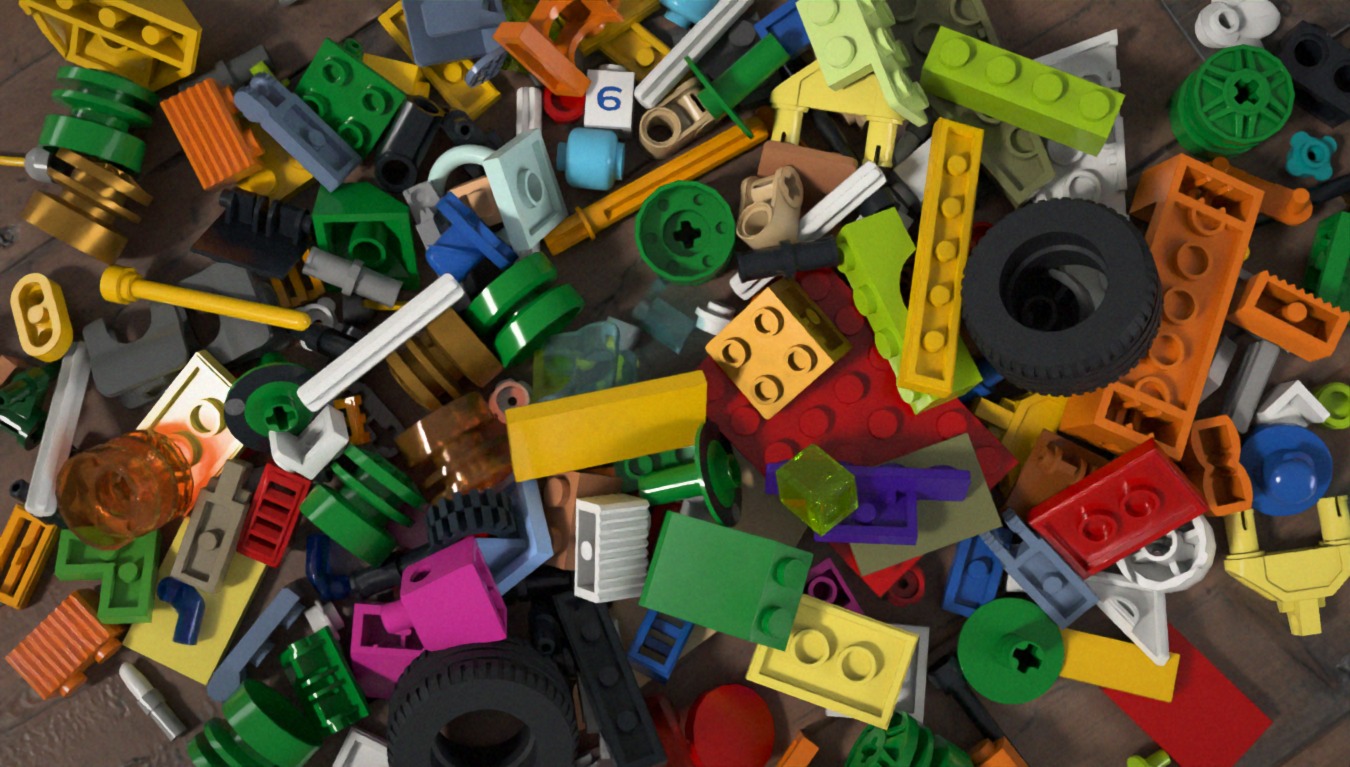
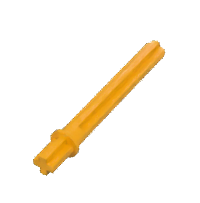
M752 116L744 120L755 135L752 139L738 125H735L583 209H580L579 206L575 207V214L565 218L543 238L552 256H555L588 237L591 241L595 240L596 233L639 210L644 200L658 187L677 180L692 181L763 142L769 136L763 120L758 116Z

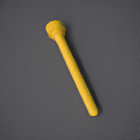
M116 264L110 265L105 269L100 280L101 295L109 302L128 305L141 298L298 331L308 329L311 324L310 316L303 311L144 280L143 276L131 267Z

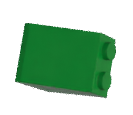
M667 510L638 605L785 652L814 554L774 540Z

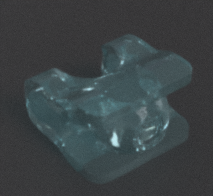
M613 321L595 322L577 331L548 336L543 341L540 361L548 372L559 377H571V379L560 391L540 397L536 403L638 383L639 359L632 351H619L620 330Z

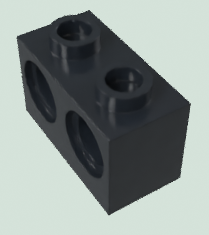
M1302 20L1284 34L1272 55L1281 60L1291 75L1295 92L1294 104L1333 129L1350 119V49L1332 39L1331 34L1322 26ZM1294 50L1301 52L1306 57L1307 67L1301 65L1296 60ZM1334 76L1344 81L1346 92L1337 88Z

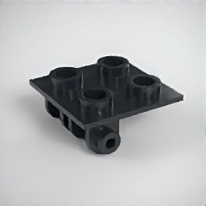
M237 186L233 187L232 190L224 188L219 198V205L226 209L190 247V252L209 257L219 263H228L256 272L263 277L276 278L283 281L316 239L312 215H310V211L307 208L283 203L278 199H275L269 208L270 201L266 195H261L257 200V193Z

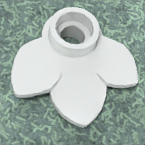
M1211 0V4L1204 7L1198 15L1195 23V34L1198 40L1209 48H1226L1245 44L1264 49L1260 39L1270 35L1277 29L1281 16L1275 5L1268 0Z

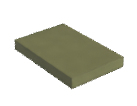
M968 432L873 466L878 467L886 463H898L906 468L929 469L936 465H949L957 470H968L971 473V483L964 501L917 500L918 538L916 545L849 543L860 575L865 576L1003 526Z

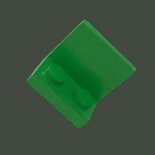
M1341 211L1318 222L1299 289L1304 288L1305 294L1313 293L1315 299L1322 297L1323 303L1331 302L1332 308L1340 306L1341 312L1349 311V314L1350 213Z

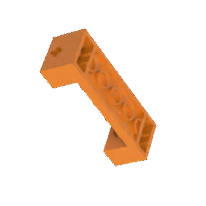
M1183 153L1142 172L1129 214L1150 223L1145 240L1155 261L1163 289L1164 304L1162 305L1164 310L1161 316V327L1158 328L1159 332L1156 338L1153 339L1151 349H1147L1146 356L1138 360L1139 364L1135 368H1131L1129 370L1130 373L1125 376L1121 375L1119 377L1120 380L1114 384L1112 382L1109 383L1108 387L1103 389L1099 387L1092 393L1088 391L1084 392V395L1077 396L1072 394L1071 397H1068L1057 431L1119 457L1153 438L1173 462L1181 461L1265 191Z

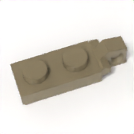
M238 457L226 459L220 478L216 476L211 477L207 486L200 489L170 574L171 578L213 595L221 592L244 521L251 506L250 502L254 492L246 489L252 474L253 463Z

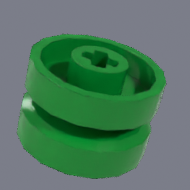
M542 251L532 253L502 273L473 300L462 317L479 338L496 335L490 351L507 370L517 367L545 347L579 315L586 305L585 301L569 283L551 288L556 281L558 270Z

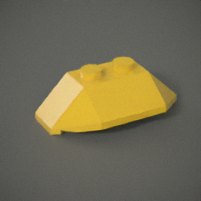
M19 0V6L27 15L33 16L42 33L65 60L84 68L100 69L118 74L153 92L195 72L202 28L182 0Z

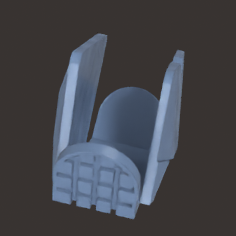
M401 0L413 58L417 66L425 67L482 57L465 76L464 81L470 88L483 84L499 73L508 54V51L492 38L501 22H507L501 0ZM489 3H490L491 11L488 10V5H489Z

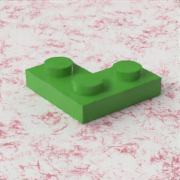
M158 526L61 530L54 574L60 581L102 580L97 618L102 624L152 623L162 533Z

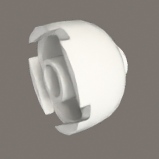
M1202 514L1119 560L1116 564L1126 578L1144 589L1162 593L1187 590L1201 581L1213 565L1216 551L1213 529Z

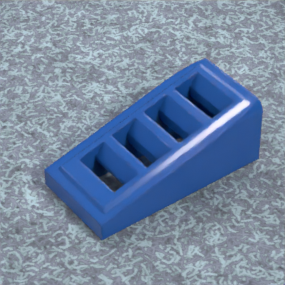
M649 609L626 655L632 669L666 685L695 623L679 619L685 622L683 628L680 629L658 618V611ZM651 628L676 640L674 646L671 647L649 636ZM642 646L667 658L665 664L662 665L639 653Z

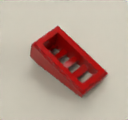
M270 458L266 463L244 521L236 551L273 568L280 567L292 550L303 516L298 507L310 493L314 479L310 480L296 471L293 473L287 472ZM273 483H277L297 493L295 496L272 487ZM268 501H271V502H273V503H275V504H278V505H280V506H282V507H285V508H287V509H290V511H286V510H284V509H282V508H279V507L274 506V505H272V504H270V503H267V502H268ZM262 519H265V520L270 521V522H272V523H274V524H277V525L283 527V529H281V528H279V527H276V526H274V525H271V524H269V523H267V522H264V521H262Z

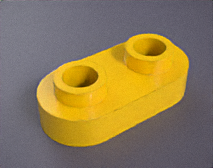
M31 273L24 276L13 288L10 298L21 346L27 354L41 361H56L68 351L73 340V329L62 289L57 282L40 273Z

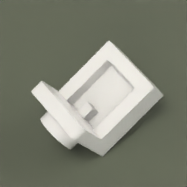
M329 404L298 437L288 431L274 432L270 430L268 432L272 457L277 465L287 472L293 473L296 471L310 480H313L331 460L339 458L349 441L344 414Z

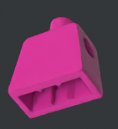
M474 535L408 566L402 573L401 599L383 604L380 608L383 625L389 634L414 627L424 649L431 652L462 644L488 643L507 638V607Z

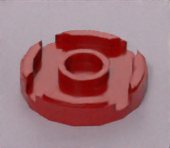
M740 684L716 686L701 693L688 711L684 727L685 740H689L692 751L689 754L696 767H764L770 759L775 742L774 720L766 702L753 689Z

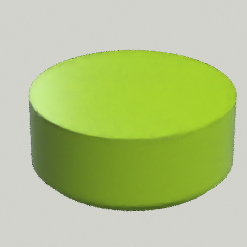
M1334 382L1317 387L1311 394L1330 413V416L1324 422L1315 424L1326 430L1349 427L1350 386Z

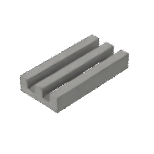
M1261 340L1260 343L1254 342L1253 345H1246L1217 415L1227 414L1233 421L1238 434L1246 433L1280 351V346L1266 340Z

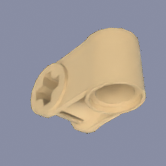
M697 76L684 82L669 97L642 116L639 124V145L642 152L648 157L661 160L672 156L694 139L711 131L727 116L726 113L717 121L701 103L696 95L703 90V83ZM662 125L671 131L672 137L665 142H656L648 136L647 131L651 127Z
M783 166L774 175L764 178H758L757 176L745 178L740 187L741 201L736 223V233L753 250L779 246V241L787 239L790 240L791 244L798 243V227L801 204L804 199V189L796 170L791 166Z

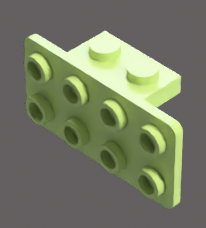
M799 0L795 2L829 88L836 92L874 71L886 102L892 110L917 127L928 123L924 111L925 108L929 107L927 96L917 81L912 82L907 67L912 65V60L903 42L900 39L896 41L890 27L895 24V18L885 0Z

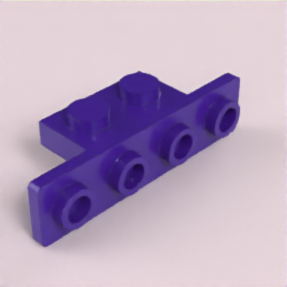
M786 459L778 463L766 464L765 493L814 496V541L916 545L918 538L917 500L964 501L971 483V473L968 470H957L949 465H936L929 469L906 468L898 463H886L878 467L855 466L853 463L846 461H836L828 465L805 464L800 460Z

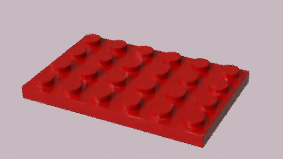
M829 267L798 272L794 279L851 343L853 348L771 419L767 420L760 414L710 355L693 370H703L707 381L706 418L719 425L720 432L764 478L766 477V464L795 459L805 464L828 465L836 461H846L853 463L855 466L873 467L967 432L989 491L1019 463L958 398L920 414H914L910 404L906 403L898 392L896 385L897 377L888 359H884L877 350L875 333L867 317L863 316L856 308L853 291ZM781 495L814 529V496ZM826 542L878 597H881L923 556L921 555L861 576L849 543Z

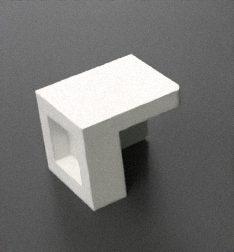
M1299 380L1276 384L1259 400L1250 424L1255 428L1262 423L1288 422L1307 427L1309 424L1324 422L1330 416V413Z

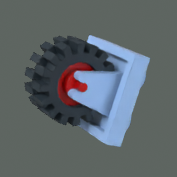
M513 472L493 489L486 488L483 493H479L478 488L469 489L468 495L462 496L461 491L452 493L453 499L451 500L445 497L437 501L438 506L431 505L428 508V514H425L424 517L431 555L467 537L475 536L478 547L485 558L501 596L554 555L537 480L532 479L516 483Z

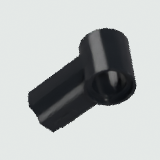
M407 94L386 138L377 146L374 176L379 187L386 192L393 194L402 193L413 187L416 183L417 170L445 117V111L440 109L434 101L421 95L413 96ZM390 160H401L407 166L403 169L395 170L386 166L385 163Z

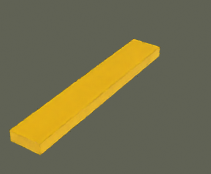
M939 117L933 125L898 387L945 399L952 394L962 315L961 280L965 276L963 275V269L967 266L966 261L969 257L984 129Z

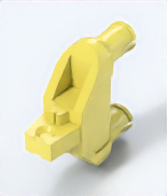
M815 60L771 91L769 103H772L771 108H775L771 140L790 142L799 146L803 112L808 113L809 109L865 116L866 121H869L862 164L870 160L876 164L878 148L881 146L878 166L892 168L898 125H903V121H906V118L889 107L873 71L835 92L827 86L818 60Z
M1348 495L1322 497L1316 503L1323 540L1318 541L1317 546L1265 553V550H1259L1253 515L1254 508L1222 516L1224 518L1229 554H1225V559H1223L1225 571L1266 599L1276 601L1279 612H1287L1291 634L1306 636L1322 633L1319 608L1325 607V597L1333 596L1350 576V514L1347 503Z

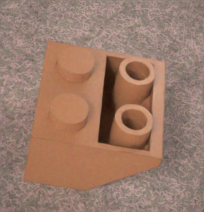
M574 470L536 478L554 553L543 564L563 570H575L576 498L621 493L623 478L585 470Z

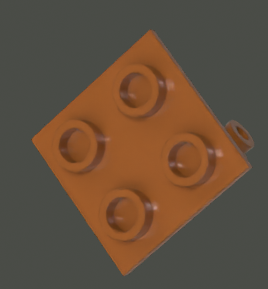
M1043 428L998 514L1002 516V513L1011 507L1031 530L1035 531L1027 522V511L1111 461Z

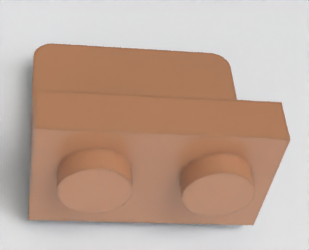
M769 140L763 146L757 177L764 178L774 175L783 166L794 168L799 174L804 189V199L800 209L801 218L858 169V161L836 152H825L797 146L790 142ZM842 221L822 238L832 235L835 238L841 230Z

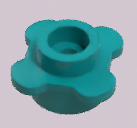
M1304 131L1295 133L1290 138V145L1292 147L1287 153V172L1294 177H1314L1319 182L1329 179L1333 174V169L1330 166L1331 156L1337 150L1335 140L1330 136H1324L1321 139L1310 137ZM1309 152L1315 155L1314 160L1308 158Z

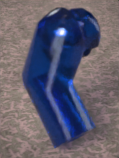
M322 534L308 536L306 539V577L322 600L334 603L335 599L346 600L351 594L350 580L345 574L334 576L330 568V537Z
M165 577L157 586V596L159 600L169 603L178 614L172 641L185 645H197L205 612V601L195 587L173 577Z

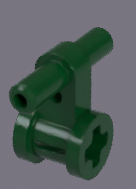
M59 359L48 362L39 368L30 367L14 376L11 384L0 389V431L2 430L16 438L17 445L27 451L34 449L41 443L48 417V412L42 410L49 384L58 379L62 363Z

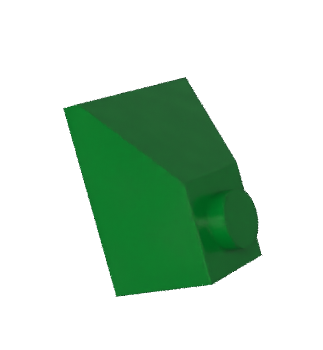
M368 182L341 183L332 193L321 184L312 212L318 248L354 262L355 258L364 261L363 266L402 281L400 290H420L421 281L409 207ZM325 282L327 292H342V288Z

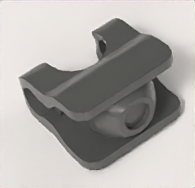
M217 262L202 272L174 284V286L281 307L270 278L228 263ZM219 315L221 325L218 336L211 344L199 351L206 349L224 368L231 371L258 360L266 353H278L289 348L293 344L295 337L290 336L286 328Z
M150 300L149 306L152 321L149 330L142 338L127 344L124 343L121 333L113 324L105 321L103 317L85 324L82 332L90 356L91 371L97 390L102 395L110 398L118 396L123 407L133 411L159 401L196 352L202 349L186 308Z

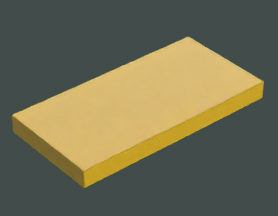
M703 370L505 410L515 482L695 445L697 429L701 423L706 422L707 381Z

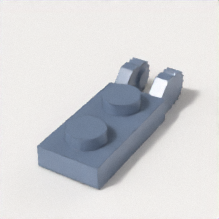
M265 71L263 73L259 72L251 78L249 82L251 84L250 87L249 85L246 87L242 86L235 92L233 96V102L236 104L235 107H238L239 111H242L249 121L261 123L260 126L329 192L332 193L362 162L361 156L294 92L291 93L278 80L276 81L270 73L267 74Z
M1009 507L1002 513V516L1013 532L1018 533L1023 539L1019 545L1009 551L1003 540L994 530L979 534V536L1000 559L999 561L1004 570L1064 630L1099 602L1100 599L1047 541L1036 531L1033 532L1026 522Z
M296 581L290 582L283 587L214 672L213 678L208 680L205 691L208 692L207 696H210V700H215V703L218 701L223 703L244 680L249 678V663L257 668L275 647V644L269 640L280 625L288 630L306 609L300 601L308 590Z

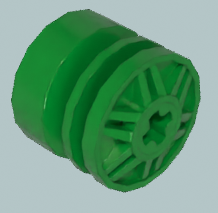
M1245 44L1223 48L1185 77L1172 94L1168 111L1172 133L1180 145L1197 158L1210 161L1217 157H1225L1227 160L1235 159L1281 130L1292 113L1295 98L1292 78L1281 60L1263 48ZM1237 94L1242 97L1239 103L1234 98Z
M59 66L56 82L70 90L53 89L51 100L70 110V116L62 114L46 115L38 147L53 155H56L60 148L96 156L128 175H139L147 144L136 136L127 133L128 128L151 129L154 119L141 111H156L160 97L153 91L115 73L93 68Z
M677 180L658 187L644 200L635 218L634 239L641 258L658 276L676 285L698 286L715 280L729 267L737 249L736 224L729 204L715 189L698 181ZM691 225L694 232L701 233L700 238L694 239V247L686 249L682 241H676V236L682 235L684 233V226Z
M350 442L343 452L359 466L356 471L352 472L337 461L331 466V469L345 485L338 491L318 482L298 508L312 523L364 562L379 569L399 544L395 536L385 527L387 523L393 520L402 526L412 528L416 522L400 509L402 504L406 501L423 513L431 503L421 494L414 483L415 481L377 452L374 453L362 449Z
M248 678L222 704V711L226 719L218 717L209 719L204 725V732L196 734L187 745V752L196 767H304L323 745V742L314 724L290 700L261 681Z
M894 708L887 730L869 724L862 731L851 748L844 767H973L970 755L939 734L932 735L930 728L902 709Z

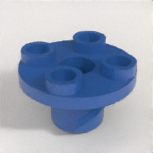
M451 191L435 204L441 213L452 223L432 245H427L429 249L425 253L428 264L440 277L445 273H449L458 283H461L464 279L467 280V275L485 257L489 258L504 272L512 267L513 263L519 258L500 237H497L489 229V226L471 208L467 207Z
M1288 422L1262 423L1256 426L1240 443L1241 452L1238 462L1244 467L1250 478L1253 491L1251 507L1255 510L1272 516L1295 515L1312 507L1326 493L1332 479V458L1324 442L1306 427Z

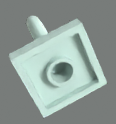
M540 128L521 132L496 151L475 144L453 147L436 160L428 176V181L431 180L440 196L444 197L446 195L447 179L455 168L468 163L482 165L505 226L494 234L500 237L508 246H512L513 252L531 249L569 215ZM439 210L438 216L442 225L447 222H449L452 225V223Z

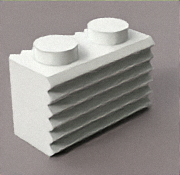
M624 493L576 498L575 596L594 603L641 596L650 568L649 560L646 557L649 554L646 549L649 544L646 538L651 527V515L647 509L650 504L647 499Z

